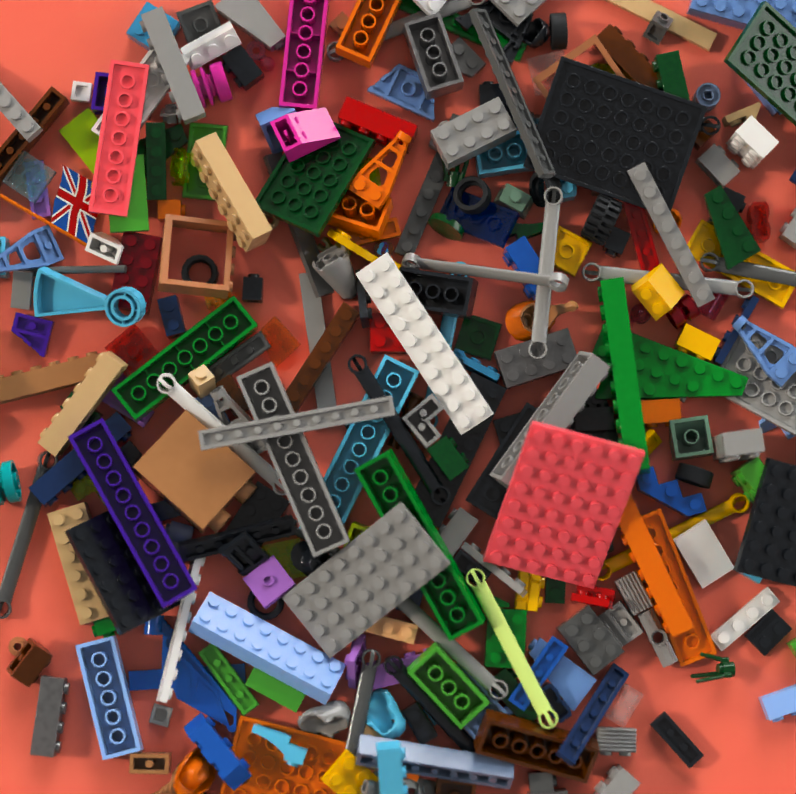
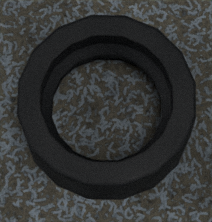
M551 13L549 17L551 49H567L568 29L566 14Z
M533 173L529 182V192L534 204L538 207H545L544 182L546 188L555 186L561 189L560 179L555 177L538 178V175ZM552 190L546 196L549 203L552 202ZM556 191L555 203H557L560 199V193L558 191Z
M475 176L465 177L460 180L453 191V199L456 205L464 213L470 215L480 214L485 211L492 199L488 185L481 178ZM471 186H479L483 191L481 200L471 206L464 204L462 201L464 191Z
M195 255L186 260L181 272L183 280L191 281L189 277L190 268L195 263L201 262L207 264L211 269V278L206 283H217L219 272L211 258L205 255Z
M679 463L675 478L697 487L709 489L714 474L693 465Z
M252 591L249 593L247 606L250 613L263 620H271L282 612L284 607V600L282 598L277 600V606L272 612L262 613L256 609V596Z

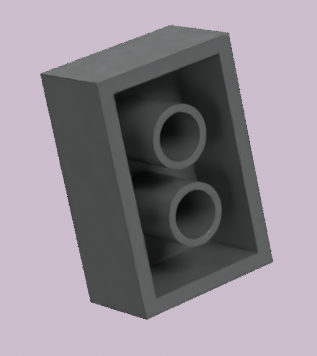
M587 604L556 628L592 675L598 673L625 652Z

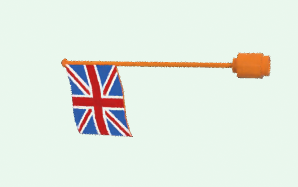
M62 165V179L54 201L51 222L0 193V198L86 247L90 232L94 231V225L98 213L88 211L92 181Z

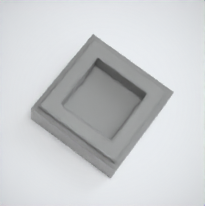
M154 703L149 722L168 727L173 708Z

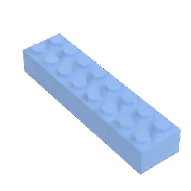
M211 591L193 618L188 632L324 705L329 700L346 667L345 663L334 657L329 658L321 650Z

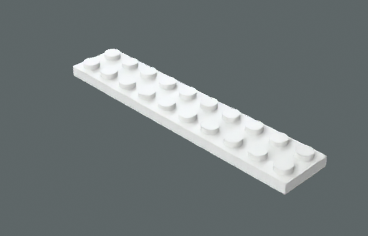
M386 252L357 272V278L440 404L444 407L459 433L463 435L492 416L494 412L389 253Z

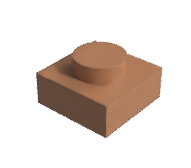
M342 11L329 26L341 36L349 17Z

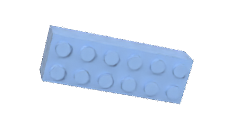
M114 635L75 645L102 759L106 760L141 751L144 747L117 636Z

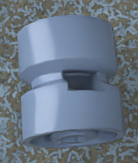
M704 83L694 93L692 102L707 106L706 113L710 112L720 100V90L715 84Z

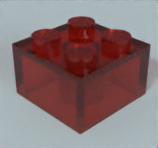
M136 324L131 325L105 347L107 351H112L129 365L124 371L128 376L159 353Z

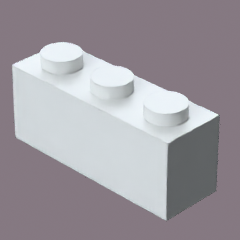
M228 21L180 49L182 54L190 59L189 66L193 70L242 44L231 22Z

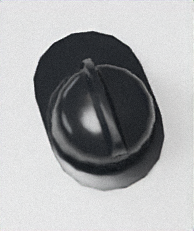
M307 541L297 543L291 551L293 565L306 576H309L331 558L327 552L313 557Z

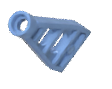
M45 225L32 230L0 254V273L48 267L64 260L50 226ZM29 243H35L40 258L27 259L23 251L24 247ZM16 251L21 263L10 265L6 257Z
M741 315L732 327L739 333L765 374L779 387H782L796 371V348L792 344L749 322ZM745 324L746 328L742 330L741 327ZM754 333H758L766 339V343L760 349L751 341V336ZM772 345L783 351V356L776 364H771L765 357L764 352L768 346Z

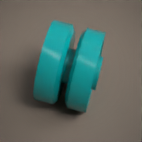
M13 460L4 461L0 466V506L4 505L6 499L10 503L22 500L20 478Z

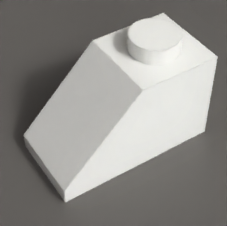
M90 232L85 251L118 265L124 246L117 238L104 232Z

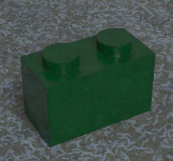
M444 436L429 447L427 451L447 479L451 481L469 468L467 465L469 460L464 453L459 454L456 450L458 445L452 437L448 439L447 436Z

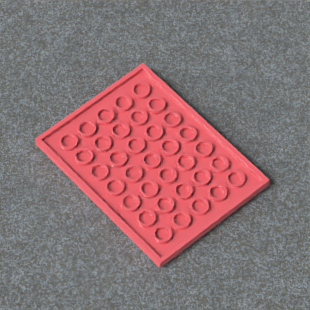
M532 421L485 550L483 562L594 589L645 457V450Z

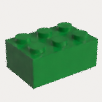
M500 608L525 656L527 610ZM487 618L484 666L513 668Z

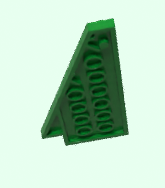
M602 327L592 353L608 365V362H611V358H607L605 343H609L608 339L604 340ZM631 333L640 399L742 396L749 379L748 377ZM609 370L607 371V377L600 381V386L595 396L597 400H617L616 395L612 396L610 381H614V377H609Z

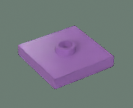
M274 555L243 578L265 609L269 608L296 586Z

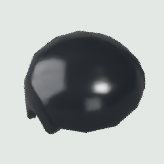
M536 18L530 23L523 41L532 48L544 45L549 38L550 27L542 19Z

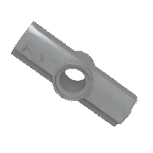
M653 608L639 613L637 616L662 667L664 668L677 662L678 658ZM656 632L662 634V640L659 643H655L653 640V635Z

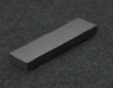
M259 331L208 367V369L215 376V382L217 383L227 375L236 373L272 346L262 331Z

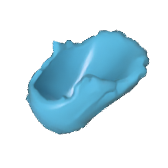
M376 689L371 695L366 724L382 737L396 739L406 730L405 718L388 689Z

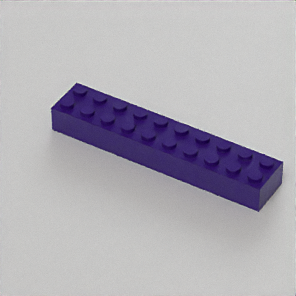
M101 418L68 436L162 608L165 609L197 591L196 584L104 419Z

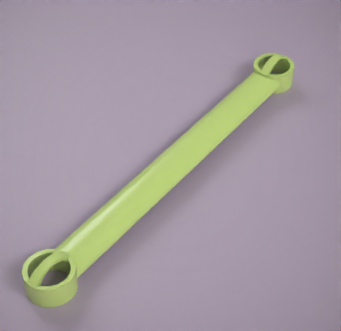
M477 568L471 569L466 574V582L472 587L538 715L540 725L547 729L555 727L558 723V715L552 710L485 580L484 572ZM475 571L481 573L482 583H480ZM470 572L477 586H473L469 582L468 575ZM547 711H550V712H552V713L554 714V716H555V722H554V724H553V722H552V720H551V718H550V716H549V714H548ZM542 714L545 715L550 726H546L541 722Z

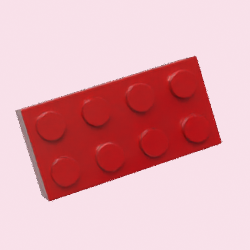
M348 96L338 115L339 125L376 140V144L382 147H386L395 138L399 130L403 131L412 138L406 151L407 154H409L417 135L418 125Z

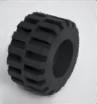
M599 194L583 226L581 236L603 246L607 242L620 215L623 202L604 194Z

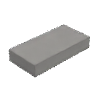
M13 271L11 308L31 309L33 271Z

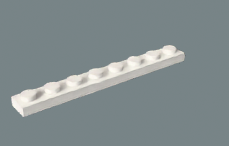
M206 557L190 561L188 572L196 585L200 583L201 574H199L200 567L204 566ZM192 593L180 601L156 698L157 702L167 703V700H170L172 697L173 688H171L172 680L175 681L178 669L175 668L177 661H180L183 651L180 648L182 642H185L187 637V631H185L186 623H189L191 620L192 612H190L191 604L195 603L197 593Z

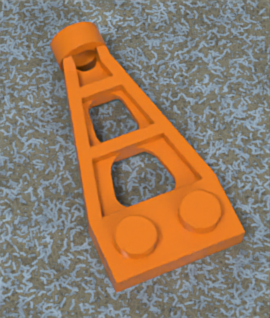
M399 130L395 138L357 173L349 190L380 210L392 192L412 138ZM389 152L397 154L393 167H388L382 162ZM377 168H383L387 171V178L382 186H378L369 179L370 174Z

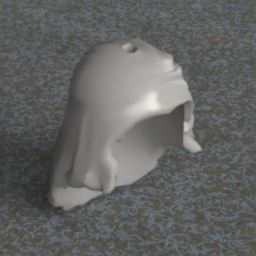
M334 700L326 703V705L323 704L306 710L305 713L299 716L297 723L302 731L322 734L333 739L336 733L349 727L351 711L344 701Z

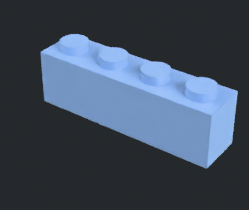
M796 684L758 697L764 715L769 721L778 722L784 719V715H796Z

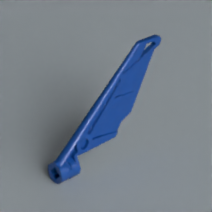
M159 615L144 623V635H163V674L173 629L164 619V615ZM182 642L180 648L183 651L180 661H177L175 668L178 669L175 681L172 680L171 684L177 699L227 726L229 732H235L237 728V706L186 644ZM225 711L234 716V722L231 726L229 725Z

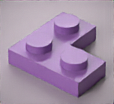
M361 634L356 640L352 641L351 652L345 657L348 688H357L361 671V655L367 648L366 634Z

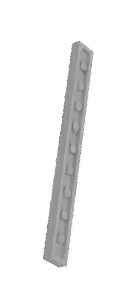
M392 396L200 430L198 435L201 450L203 451L396 416L393 398Z

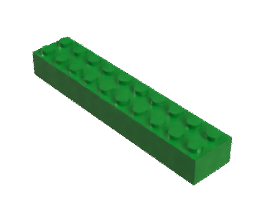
M624 278L600 280L601 286L597 287L599 302L604 304L600 305L602 321L606 320V324H602L604 340L608 339L609 343H605L607 358H611V362H608V366H610L609 377H614V381H610L612 396L616 395L617 399L613 400L615 415L619 414V419H615L617 434L621 433L622 438H618V443L645 450L646 454L638 475L650 474Z
M392 448L355 468L354 471L380 517L384 516L402 501L451 562L450 565L420 587L449 641L483 624L487 619Z

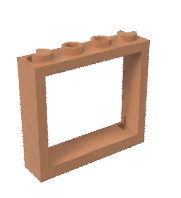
M596 34L564 56L573 60L595 44L615 75L625 78ZM560 60L532 79L545 99H547L549 92L542 84V81L556 72Z
M165 214L158 291L227 299L228 293L233 290V281H230V275L234 274L235 264H232L231 260L235 258L236 247L233 246V241H236L237 238L234 231L232 232L228 228L227 221ZM172 227L227 233L223 285L168 279Z

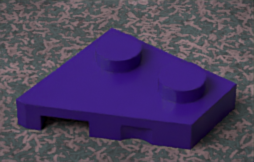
M16 312L11 331L24 340L41 357H46L54 321Z

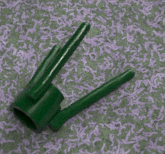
M441 158L444 174L443 181H447L446 186L455 187L460 180L464 179L469 160L464 162L462 172H459L460 165L455 167V172L449 171L448 175L447 168Z
M701 652L700 656L720 661V664L716 665L715 672L692 674L690 677L701 678L697 679L696 683L731 678L735 676L734 662H729L728 657H719Z

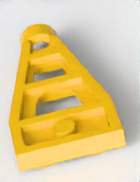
M330 228L327 235L371 263L379 258L351 241V236L339 228L336 231ZM394 261L398 268L401 267V264Z

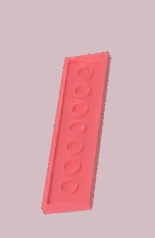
M111 59L88 209L91 213L128 218L150 65Z

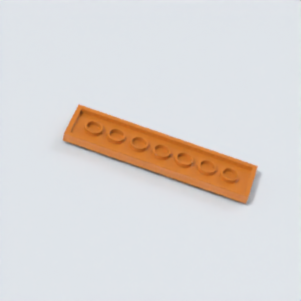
M661 508L641 515L694 628L675 637H672L671 633L668 634L680 666L683 667L706 658L700 656L701 652L711 655L717 654Z

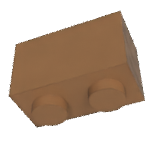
M172 752L130 753L129 774H169L171 772Z

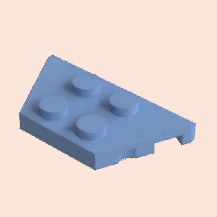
M398 64L391 72L385 74L367 90L368 93L432 122L435 120L434 98L426 99L418 73L408 67Z

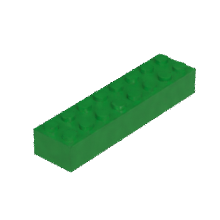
M232 296L111 390L137 423L170 398L168 394H164L157 389V379L161 374H172L176 378V382L184 387L189 383V372L203 364L207 368L254 333L258 329V325L237 298ZM163 377L167 384L171 387L174 386V382L170 377ZM159 381L160 386H161L163 389L168 390V389Z

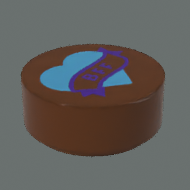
M380 240L375 244L374 253L377 257H381L386 252L391 256L393 254V246L389 241Z

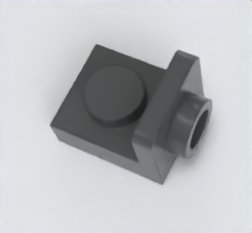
M657 11L642 36L659 45L673 19L667 14Z

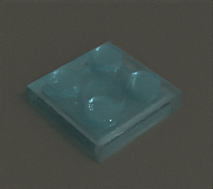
M24 150L2 182L35 204L56 175V172Z

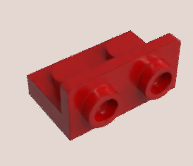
M577 585L576 593L571 594L570 600L612 609L616 591L597 586L591 589Z

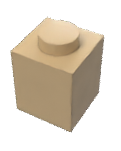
M204 364L188 373L190 387L200 399L209 395L216 388L215 376Z

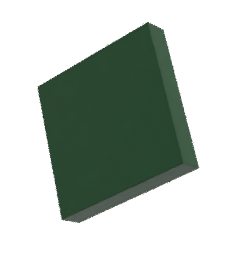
M472 315L471 320L463 319L455 348L464 351L466 354L491 361L502 324Z

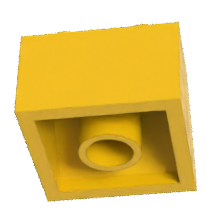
M662 263L631 286L634 295L655 321L669 312L685 294V291Z

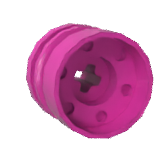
M221 61L209 64V74H206L204 69L199 67L201 73L199 77H197L195 69L190 70L191 79L203 108H207L205 103L207 98H209L210 104L213 106V96L216 95L221 103L233 100Z

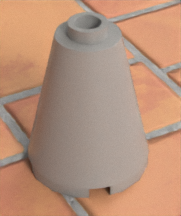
M341 245L342 248L332 246L317 256L318 260L316 263L313 260L312 267L343 299H352L357 295V283L348 250L343 245Z

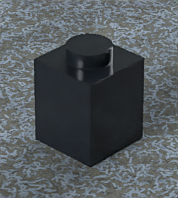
M613 227L602 250L606 251L605 254L612 258L620 257L631 234Z
M248 274V277H243V302L263 303L264 280L260 278V275Z

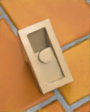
M760 102L724 116L722 119L724 127L728 125L731 127L737 126L742 123L741 120L744 123L751 115L756 119L761 107Z

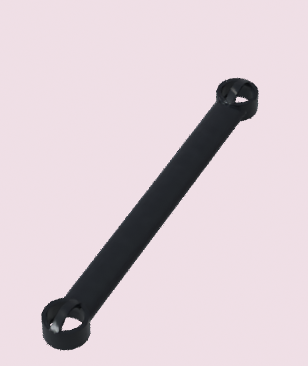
M356 354L350 357L348 368L355 374L369 398L387 397L367 366L364 356ZM356 357L364 360V369L361 368ZM351 360L354 362L359 372H356L351 368ZM395 410L396 416L383 418L384 422L431 494L433 503L440 506L445 505L450 499L449 490L443 486ZM439 488H442L447 492V501L440 493ZM434 491L436 492L442 503H439L434 499Z
M396 655L386 657L383 664L385 671L405 688L461 750L475 752L474 740L463 728L460 729L408 674L402 659ZM391 658H396L399 660L401 665L400 669L391 660ZM387 662L396 670V672H391L387 669Z

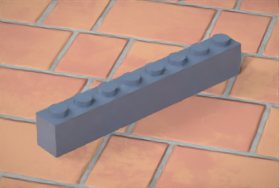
M360 734L355 765L378 768L376 742L398 740ZM400 741V746L405 747V759H402V766H406V773L510 790L514 779L513 763L467 750Z

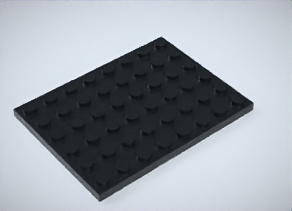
M561 56L536 128L556 172V175L553 177L646 209L627 173L629 169L645 162L671 212L707 106ZM527 154L523 167L534 170L533 163Z

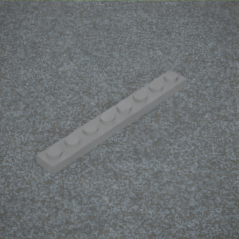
M645 162L629 169L627 173L696 306L699 308L714 300L715 297Z

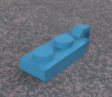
M457 348L454 349L453 352L466 370L497 383L501 375L497 369L491 366L485 367L481 364L480 360L474 357L468 358L464 351Z

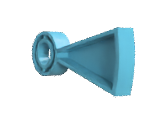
M45 266L37 270L33 292L35 317L105 310L106 316L113 324L120 327H128L139 322L145 315V298L141 292L133 287H121L112 291L109 295H105ZM120 299H125L130 303L131 313L129 315H124L120 312L118 308Z

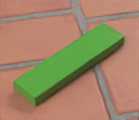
M209 644L198 653L243 716L259 705L257 699L218 647Z

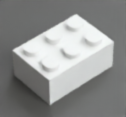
M752 115L726 142L728 150L734 155L737 154L741 158V162L747 168L751 167L752 169L779 143Z

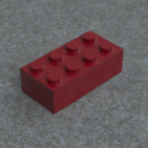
M125 232L123 233L121 243L124 249L118 265H126L127 272L115 273L111 292L125 286L137 289L145 298V314L149 315L161 259L162 237ZM120 299L118 308L131 311L130 303L125 299Z

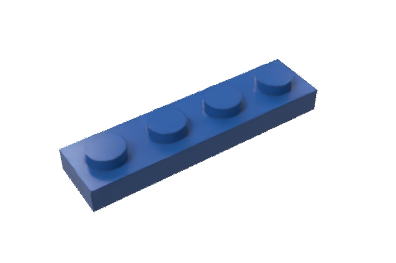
M553 635L531 665V669L540 687L569 648ZM520 682L508 700L525 711L530 704V700Z

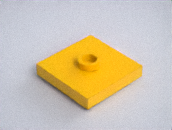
M558 226L554 267L575 277L593 243Z

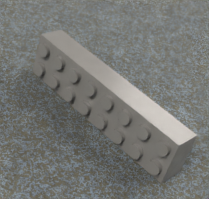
M579 351L489 475L508 489L531 422L536 421L563 429L569 428L574 422L573 418L585 407L588 397H591L596 392V386L607 377V371L610 369V366L594 353Z

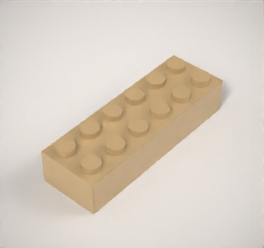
M214 132L196 140L190 154V162L199 171L201 181L206 183L210 197L217 202L218 210L221 215L225 216L230 231H234L238 245L245 252H248L265 244L273 229L217 133Z
M82 502L47 513L80 625L109 617L65 534V531L92 518L88 503Z

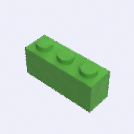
M255 667L245 683L251 689L294 712H297L306 695Z

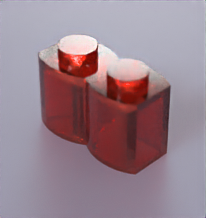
M766 201L752 202L747 209V220L750 224L748 230L756 243H765L771 234L770 224L767 221L770 210Z

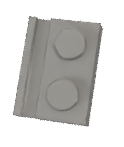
M621 600L615 603L612 609H607L598 616L621 648L644 632Z

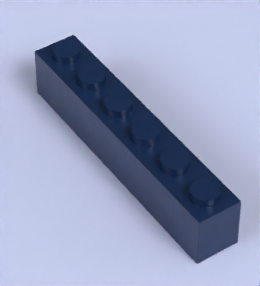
M117 411L105 421L117 444L121 441L123 443L132 436V427ZM75 449L71 450L29 487V490L44 507L48 505L50 507L59 500L58 496L64 492L66 494L74 487L72 484L77 479L81 481L88 475Z

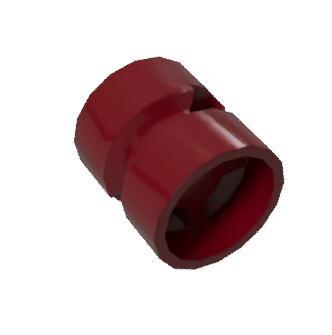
M686 294L665 315L676 329H679L687 323V319L691 321L699 316L700 312L692 298Z

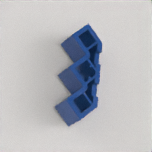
M653 466L650 467V474L637 475L636 477L637 491L671 508L684 517L707 511L702 492L683 497L678 480L659 484Z
M200 712L183 728L191 741L199 747L200 752L207 761L215 767L219 776L235 791L252 776L248 769L250 765L244 758L240 760L231 748L233 744L227 737L222 738L214 727L216 725L215 721L210 716L205 717Z

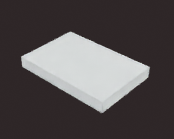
M706 519L673 538L674 544L702 589L734 569V565Z

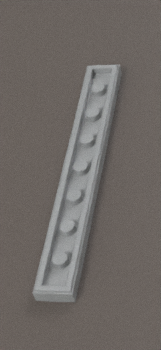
M307 273L299 274L309 352L311 353L326 330L322 298L315 297ZM329 362L314 386L317 409L337 406L331 362Z

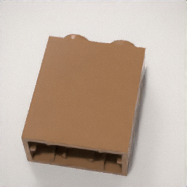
M185 410L133 466L134 474L200 533L203 534L208 528L217 533L231 518V515L225 509L232 501L236 499L241 504H244L258 488L251 482L255 477L256 471L227 446L202 451L198 431L206 430L207 428Z

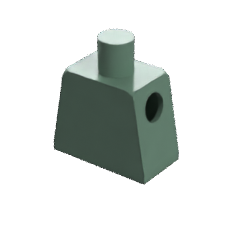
M507 183L501 187L493 203L525 220L533 205V199L529 194Z

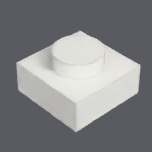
M73 81L71 101L90 103L93 84Z

